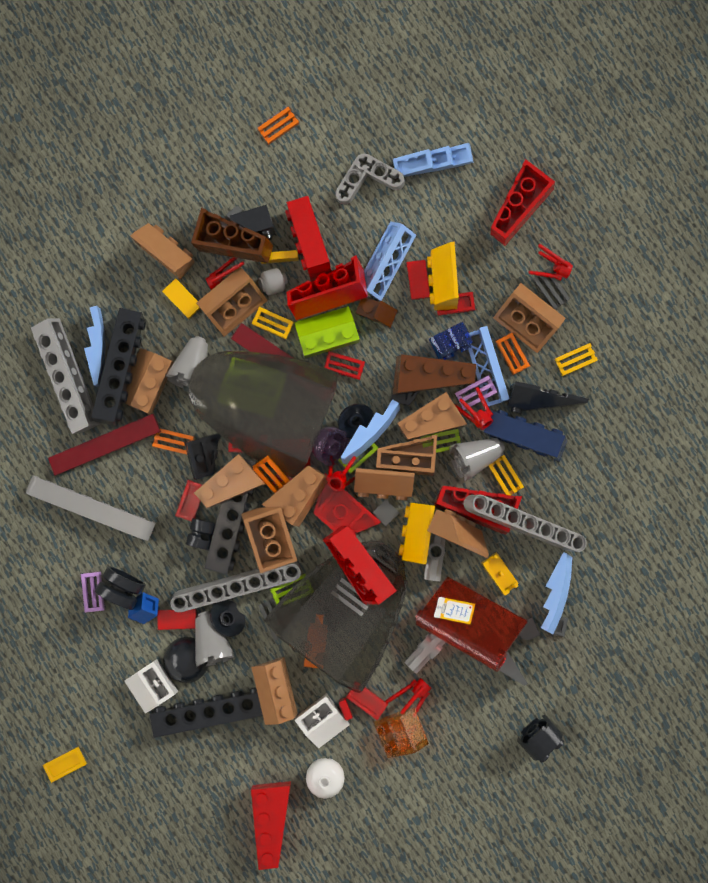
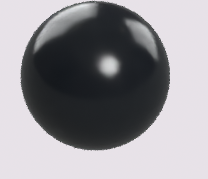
M178 638L169 644L164 653L163 663L165 670L175 681L181 683L195 682L208 669V666H206L208 662L198 667L196 666L195 638Z

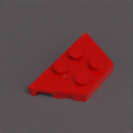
M328 482L317 498L313 513L333 531L341 526H348L355 533H358L381 522L346 490L342 492L333 490L328 485Z

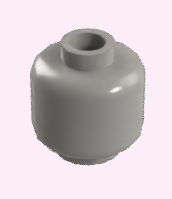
M278 268L264 271L261 273L260 278H258L261 292H265L268 296L283 292L285 284L288 283L286 274L282 273Z

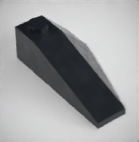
M515 381L510 387L507 408H511V412L522 414V411L582 405L588 403L589 399L567 393L558 395L559 392L552 389L540 391V386Z

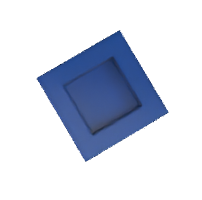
M141 593L136 597L137 603L134 609L129 610L128 618L146 624L158 615L159 599L146 593Z

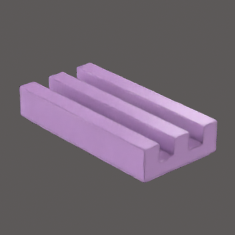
M488 375L456 392L455 395L458 401L459 399L466 401L478 395L477 392L474 391L463 398L461 397L462 394L487 381L489 384L480 388V391L483 392L489 388L492 391L483 395L484 399L493 396L498 391ZM478 398L468 403V405L472 407L481 402V400Z
M101 572L81 574L85 612L105 610L104 598L98 595L100 607H97L94 576L97 577L98 585L102 581ZM86 577H90L93 608H89Z

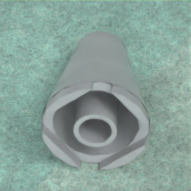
M199 336L190 338L166 374L169 382L180 388H183V386L192 387L190 391H202L208 344L204 338Z
M490 438L453 444L449 447V454L453 453L455 460H451L457 475L460 478L464 477L463 481H467L504 454L505 446L501 440Z
M210 612L199 613V617L195 619L196 666L198 667L208 662L206 666L216 665L215 663L233 659L234 653L226 637L219 634L212 626Z

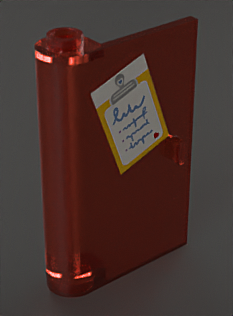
M449 577L445 579L423 610H419L415 616L417 626L496 672L503 666L507 651L527 624V620Z

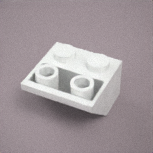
M158 659L124 681L145 713L159 706L178 692Z
M327 693L295 717V722L303 733L318 748L350 725Z

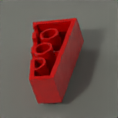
M526 159L491 226V236L504 246L508 244L554 190L555 181Z
M305 196L286 202L288 210H285L287 220L293 223L290 229L293 238L297 237L298 239L295 245L298 254L302 253L304 258L301 259L303 270L308 271L310 281L312 282L316 280L319 274L323 272L328 274L332 270L309 197Z
M357 255L350 258L351 261L345 265L342 263L335 266L336 269L328 274L323 272L318 275L316 280L312 282L308 280L286 292L288 307L296 320L368 297L364 269Z
M450 486L441 487L434 504L436 508L444 511L445 509L450 510L469 521L506 535L509 533L510 528L468 512L464 508V500L469 495H484L518 509L522 496L474 491ZM475 500V503H474V504H475V507L477 508L478 502H477V500Z
M341 526L323 539L363 604L379 605L397 591L357 539L352 528Z
M291 781L253 785L251 788L258 870L279 867Z

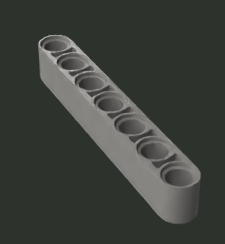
M32 475L26 490V494L146 541H149L155 526L153 521L150 522L143 517L130 514L125 510L112 507L107 503L94 500L89 496L76 493L74 490L58 486L56 483L40 479L35 475Z
M469 495L464 500V508L468 512L565 551L581 552L586 547L584 536L484 495ZM475 500H477V502H478L477 508L475 507V504H474V503H475Z
M296 561L260 573L259 569L182 589L173 594L170 605L175 612H184L289 583L300 577V564ZM295 567L297 572L290 574L287 572V569ZM276 572L279 576L276 579H271L268 574ZM252 577H257L260 582L252 584L249 580ZM237 582L241 585V587L239 589H233L231 587V584ZM218 587L222 590V593L215 594L212 589ZM201 593L204 598L198 600L194 597V594ZM182 598L185 603L179 605L175 602V599Z

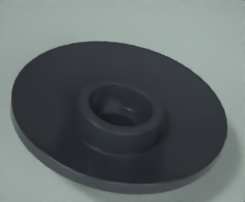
M352 404L341 412L338 418V428L345 437L352 439L359 425L365 428L368 427L374 417V413L365 404Z
M224 600L216 602L212 606L210 620L212 626L219 634L225 637H234L243 631L245 615L238 611L235 602Z

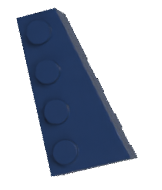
M497 410V412L491 411L494 414L491 417L493 422L484 430L485 435L509 444L515 443V446L525 450L532 449L533 452L543 457L550 455L554 457V461L560 463L567 444L566 436L563 435L562 431L552 428V431L544 429L545 426L534 422L533 425L526 423V419L519 416L515 418L509 417L507 412Z

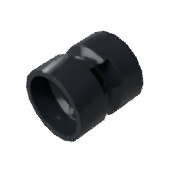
M192 518L190 525L192 533L188 534L186 545L209 550L212 541L210 536L213 535L216 524Z

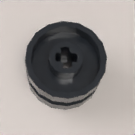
M107 566L103 577L108 582L100 581L95 592L113 604L133 610L137 603V598L133 594H141L146 584L122 570Z

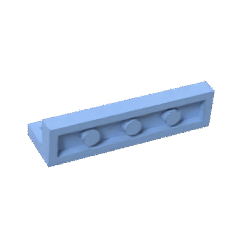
M390 221L364 270L367 293L379 301H382L416 237V234L401 223ZM405 232L408 235V238L406 242L402 244L401 237ZM398 249V257L393 260L392 254ZM389 266L390 272L388 276L384 277V269ZM380 283L381 289L377 294L373 290L376 284Z
M481 327L477 331L464 334L473 364H476L477 381L481 380V375L486 370L491 373L492 382L494 381L498 391L499 399L491 402L485 399L487 405L492 406L508 401L509 395L488 327ZM479 334L481 344L476 348L471 345L469 337ZM478 352L486 355L487 361L484 366L476 363L475 357ZM487 389L486 391L481 392L482 395L487 394V392H488L489 389Z

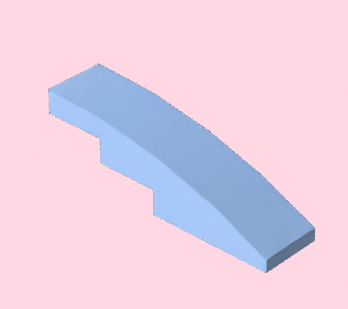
M469 143L451 148L446 146L432 151L427 149L393 159L394 169L400 171L404 177L474 163Z
M98 306L90 307L94 326L87 328L91 347L84 348L93 385L99 387L105 365L106 346L101 309Z
M392 400L383 415L376 412L367 428L359 425L341 456L343 464L347 465L353 456L358 457L383 434L400 411L398 402Z
M563 552L546 584V587L552 591L543 607L550 611L541 628L551 634H554L562 616L570 586L572 557Z

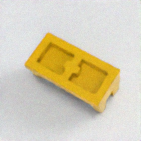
M497 552L481 562L503 595L506 596L510 593V590L519 586V583Z

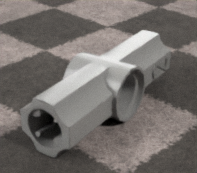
M431 533L423 579L440 581L446 540ZM434 546H438L441 549V553L437 557H433L430 553L431 548Z
M443 619L430 634L425 636L426 638L422 643L419 642L415 651L404 663L417 674L430 659L432 660L442 650L443 645L456 631Z

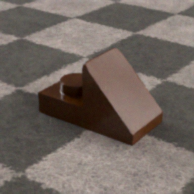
M367 297L361 299L355 314L391 328L398 310L381 300L378 302Z

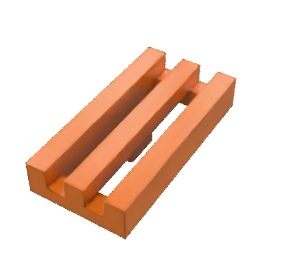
M287 107L258 127V131L269 145L297 126L299 121L295 118L290 108ZM286 114H288L286 118L275 124L273 127H271L265 132L263 131L269 126H271L273 123L284 117ZM291 119L293 120V122H291L289 125H287L286 127L278 131L276 134L268 138V135H270L272 132L283 126Z
M513 333L495 341L512 375L530 367ZM507 339H511L524 363L523 366L520 365ZM502 342H504L506 348L508 349L514 363L517 366V369H514L508 355L506 354L501 344Z
M160 429V433L189 439V441L194 440V436ZM160 433L154 436L153 447L187 455L186 450L158 444V440L185 446L184 442L161 437Z
M266 456L252 466L253 470L274 493L290 481L269 456ZM266 462L281 477V479L283 480L282 482H280L277 479V477L270 471V469L265 465ZM259 467H262V469L277 484L276 486L269 480V478L261 471Z

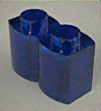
M460 322L429 338L437 358L444 360L455 357L453 353L459 350L463 353L471 349V344L474 343L464 322Z

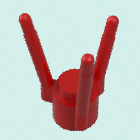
M539 244L538 247L547 254L541 251L538 254L555 263L553 267L555 274L538 271H528V273L555 278L560 281L562 277L567 279L573 265Z
M233 257L216 271L209 274L210 276L205 279L210 289L215 288L224 280L223 277L245 263L242 261L220 274L237 259Z
M475 387L485 411L481 409L475 412L463 399H459L460 403L473 415L472 417L456 404L454 405L478 429L484 430L493 422L491 417L494 414L490 411L479 387Z
M356 456L352 457L343 471H336L333 474L334 457H330L326 480L331 489L342 492L346 486L355 480V477L347 480L346 473L356 460Z
M421 678L418 681L414 679L409 685L389 697L385 702L393 701L413 687L411 691L414 693V696L400 713L404 714L413 702L419 698L420 701L411 715L414 718L432 689Z

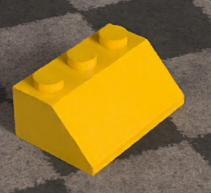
M449 242L432 249L431 255L427 257V266L432 271V275H428L429 286H433V293H430V305L434 304V310L457 309L458 306L455 242Z
M410 503V506H406L404 517L408 518L407 525H403L401 534L405 539L404 544H400L398 554L402 556L401 560L420 564L427 563L431 533L427 530L434 516L435 506Z

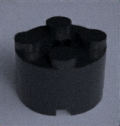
M542 715L543 719L541 720L535 718L521 731L522 738L518 737L517 742L535 761L539 760L541 763L549 758V754L554 749H559L564 744L562 732L546 715Z

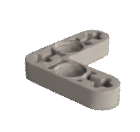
M363 153L356 157L335 192L336 198L343 205L349 204L354 199L367 176L393 190H400L405 184L404 176L400 171ZM365 160H367L368 165L372 166L371 171L370 167L367 165H363L361 167L360 161L364 162ZM384 168V175H375L376 169ZM389 172H391L390 176L392 178L397 179V177H399L400 182H396L395 184H393V180L388 177ZM352 175L359 176L357 183L349 182ZM347 191L348 197L344 196L342 199L340 193H345Z

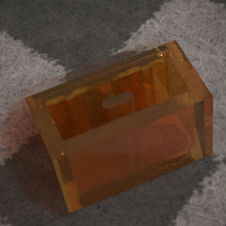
M414 707L408 708L404 714L398 711L373 722L387 758L413 754L429 744Z

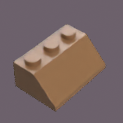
M148 223L132 233L131 238L138 246L180 280L195 263L192 259L193 254L185 248L182 251L177 246L179 243L172 237L166 238L163 235L164 231L156 224L153 227Z
M239 267L196 304L225 337L268 300L251 277Z
M522 283L519 284L493 317L536 353L542 349L566 319Z
M140 348L137 354L135 367L132 366L131 373L133 377L131 384L127 386L128 398L125 404L151 415L167 382L168 377H166V374L174 362Z
M356 468L354 492L358 493L359 497H369V494H377V498L388 499V495L396 496V500L407 501L408 497H412L415 473Z
M281 507L257 508L241 514L260 573L297 561Z
M436 509L427 530L428 532L483 557L488 558L489 556L482 530L475 527L476 523L450 510L445 509L442 512Z
M280 657L251 667L265 725L281 724L294 719L298 712L285 658Z

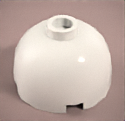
M321 758L314 761L308 768L306 775L307 787L311 793L323 799L331 798L338 794L343 787L345 779L344 771L340 764L330 758Z

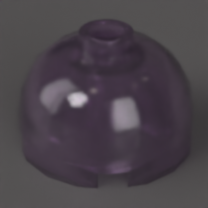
M333 426L323 427L318 430L311 442V451L314 457L327 466L338 464L336 461L339 458L341 459L343 452L349 444V439L346 438L347 433Z

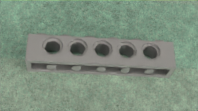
M47 318L31 327L33 337L38 345L40 355L50 376L71 433H82L99 425L100 423L95 422L91 418L94 406L60 318Z

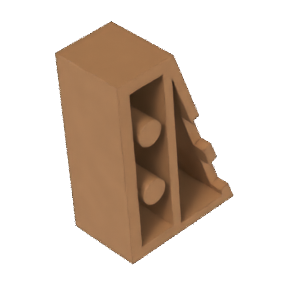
M447 392L397 423L407 441L467 425Z
M437 435L378 448L376 470L433 476L435 471ZM433 442V446L423 448L422 444Z
M238 454L195 491L194 494L206 508H211L266 484L245 459Z
M307 466L262 505L265 507H281L285 521L299 527L327 484V476L316 468Z

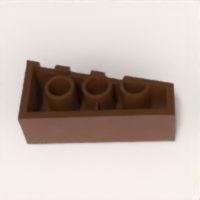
M201 208L191 244L197 250L269 263L273 244L267 237Z
M401 354L396 357L393 395L475 383L476 364Z

